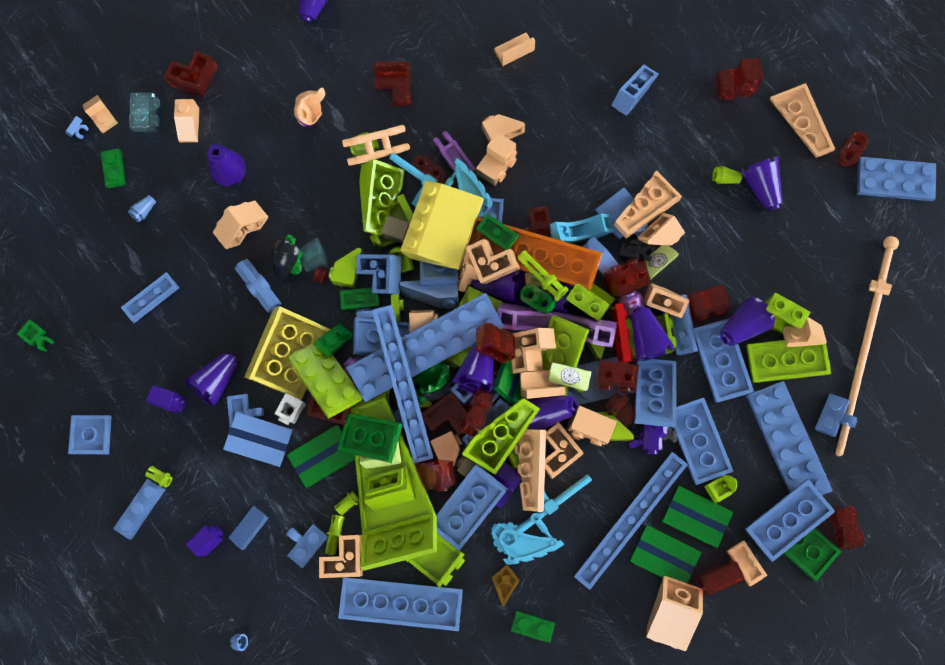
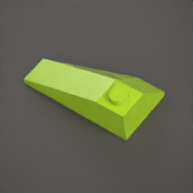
M375 159L361 165L359 184L364 232L377 236L382 235L381 232L392 207L395 206L396 197L403 187V169Z
M525 398L520 399L473 436L462 452V455L496 474L540 408Z

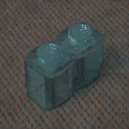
M153 92L131 93L129 125L134 132H156L157 126H159V116L156 114L157 109L160 108V100Z

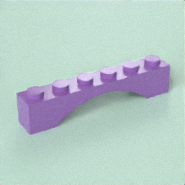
M502 303L497 313L505 329L531 330L548 328L551 317L556 315L589 329L586 341L589 343L613 347L617 322L601 319L597 321L594 318L554 311L542 314L531 307Z

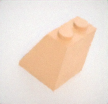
M664 576L647 624L646 638L686 651L703 614V589Z

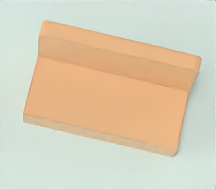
M524 33L495 47L494 52L502 66L534 51L535 39H530L528 34Z
M550 370L520 373L521 396L527 399L565 395V387L548 382Z

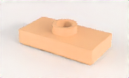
M744 540L726 551L749 586L754 585L767 576Z

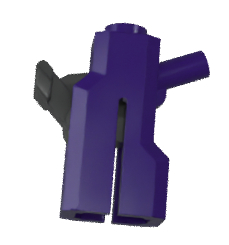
M642 424L640 437L628 441L630 449L642 445V450H645L646 454L656 455L658 451L662 450V440L670 439L672 443H675L677 441V433L670 427Z

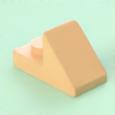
M98 95L82 105L84 111L91 117L102 133L118 124Z
M467 250L458 273L459 283L457 285L458 291L461 292L466 291L467 285L471 284L472 279L479 280Z
M807 318L801 329L795 326L783 328L787 347L820 345L827 342L822 325L810 318Z

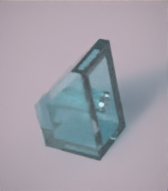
M318 238L313 239L299 249L304 253L300 261L302 267L307 272L329 266L324 248Z

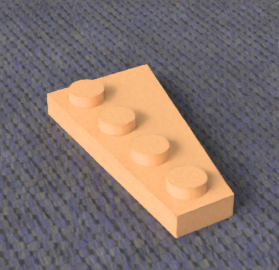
M806 83L770 97L773 105L816 158L835 150Z
M656 171L631 204L627 206L615 221L614 226L627 239L680 201L682 196Z
M526 429L517 445L514 446L515 454L519 456L520 465H517L518 474L522 477L520 490L523 510L543 512L546 430Z

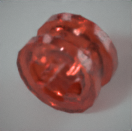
M318 266L314 273L313 282L317 283L319 281L323 285L327 279L328 269H322Z

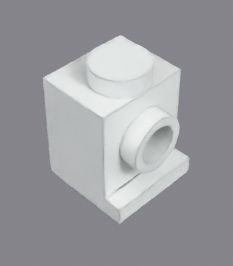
M285 393L275 414L279 416L278 420L284 424L289 425L290 422L295 424L306 404ZM293 408V413L289 415L288 410Z

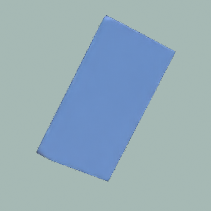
M253 506L229 536V539L238 548L244 550L269 517Z

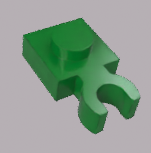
M30 319L17 333L29 345L34 347L37 344V348L44 352L47 351L43 346L46 341L51 344L54 343L51 338L44 336L46 331Z

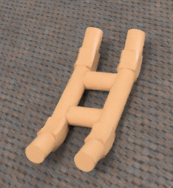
M399 125L342 140L344 147L364 143L367 153L348 158V165L360 164L372 159L390 156L392 153L398 154L409 150L410 145L408 143L391 147L388 137L405 132V126ZM381 138L384 149L374 152L371 141Z

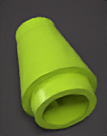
M721 165L714 168L712 180L717 184H740L742 173Z

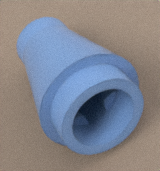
M147 195L139 202L130 206L128 213L133 219L140 222L146 218L152 207L156 204V201L150 195Z

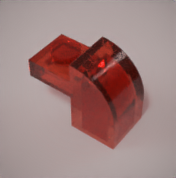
M616 392L603 408L608 412V415H613L628 428L635 420V408L628 403L630 399L625 394L621 397Z

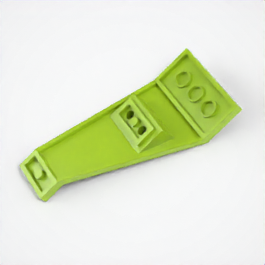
M390 389L366 402L362 397V401L351 406V413L397 422L389 404ZM400 433L398 440L401 454L400 464L365 469L359 463L360 456L355 455L362 527L360 568L363 571L437 552V516L402 433Z

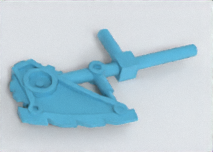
M395 153L391 154L389 159L421 180L423 186L425 181L437 183L438 180L431 175L423 174ZM457 158L454 162L456 164L455 172L444 185L451 187L454 178L457 177L459 190L482 197L484 201L478 215L481 218L484 216V206L487 205L488 209H490L493 204L489 194L485 193V188L480 180L478 182L476 175L471 170L469 171L466 164ZM423 186L421 187L418 194L411 203L415 207L418 203Z
M588 474L555 499H549L544 492L543 512L533 513L530 518L519 526L513 525L511 522H508V524H494L491 528V534L495 540L493 544L498 547L497 550L499 552L503 551L504 554L508 555V558L503 559L507 565L520 563L519 561L528 562L534 560L533 557H543L548 554L547 552L555 551L564 545L561 540L557 541L556 538L550 535L547 531L548 528L541 519L547 514H552L559 508L558 506L591 482L592 479ZM536 524L547 537H538L523 532Z

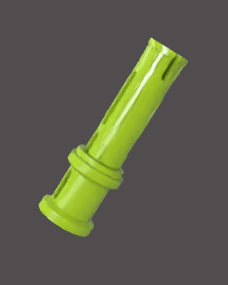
M526 250L519 254L517 260L542 283V288L548 290L554 296L555 301H559L568 292L569 289L563 287L556 280L557 277L550 275ZM529 263H531L540 273H538Z

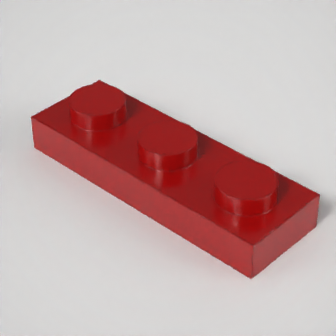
M623 303L615 304L610 309L612 322H617L615 345L618 365H625L631 362L633 350L629 347L630 330L626 326L627 311L624 309Z

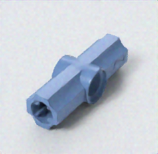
M248 259L242 260L237 264L234 269L244 280L245 286L251 294L260 301L268 313L272 312L274 307H279L282 304L270 289L271 286L265 278L257 272Z

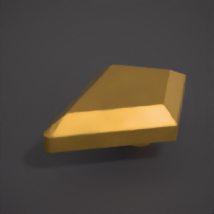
M508 565L492 577L502 606L506 604L520 581Z

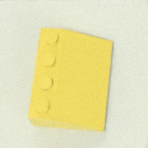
M425 181L400 251L413 260L459 270L484 199L441 183Z
M280 306L274 307L244 377L302 400L307 387L289 362L288 356L314 344L318 338L331 329Z

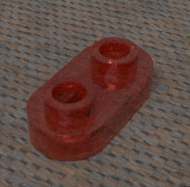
M855 132L849 137L838 157L843 166L851 167L860 159L869 143L865 133Z
M418 155L413 159V167L425 175H431L438 180L437 183L442 184L444 182L445 171L437 163L425 155ZM424 162V165L419 166L418 163ZM438 172L439 175L433 176V173Z

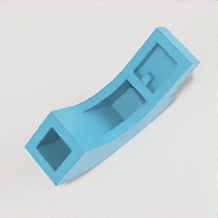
M602 213L576 222H554L550 224V233L553 239L571 244L589 241L593 236L599 238L614 233L610 215Z

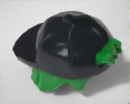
M288 234L285 238L278 240L271 251L273 271L281 280L287 278L290 273L297 275L302 271L300 258L304 253L299 250L298 242L292 235Z
M441 362L421 372V377H417L418 402L423 405L426 401H438L444 398L450 392V385L453 383L457 370L447 366V363Z

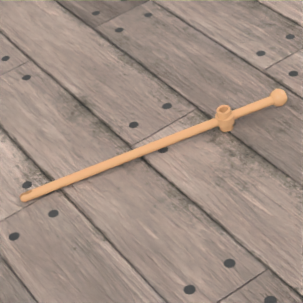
M888 236L883 241L885 253L877 281L871 280L868 291L874 292V297L848 399L850 402L845 415L853 416L882 295H889L892 288L891 284H887L886 278L893 250L899 246V240L893 236ZM842 424L835 451L837 456H842L844 453L850 429L845 424Z

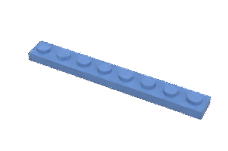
M388 305L373 309V316L413 461L418 463L433 459L393 307Z
M671 452L573 577L590 590L688 464Z

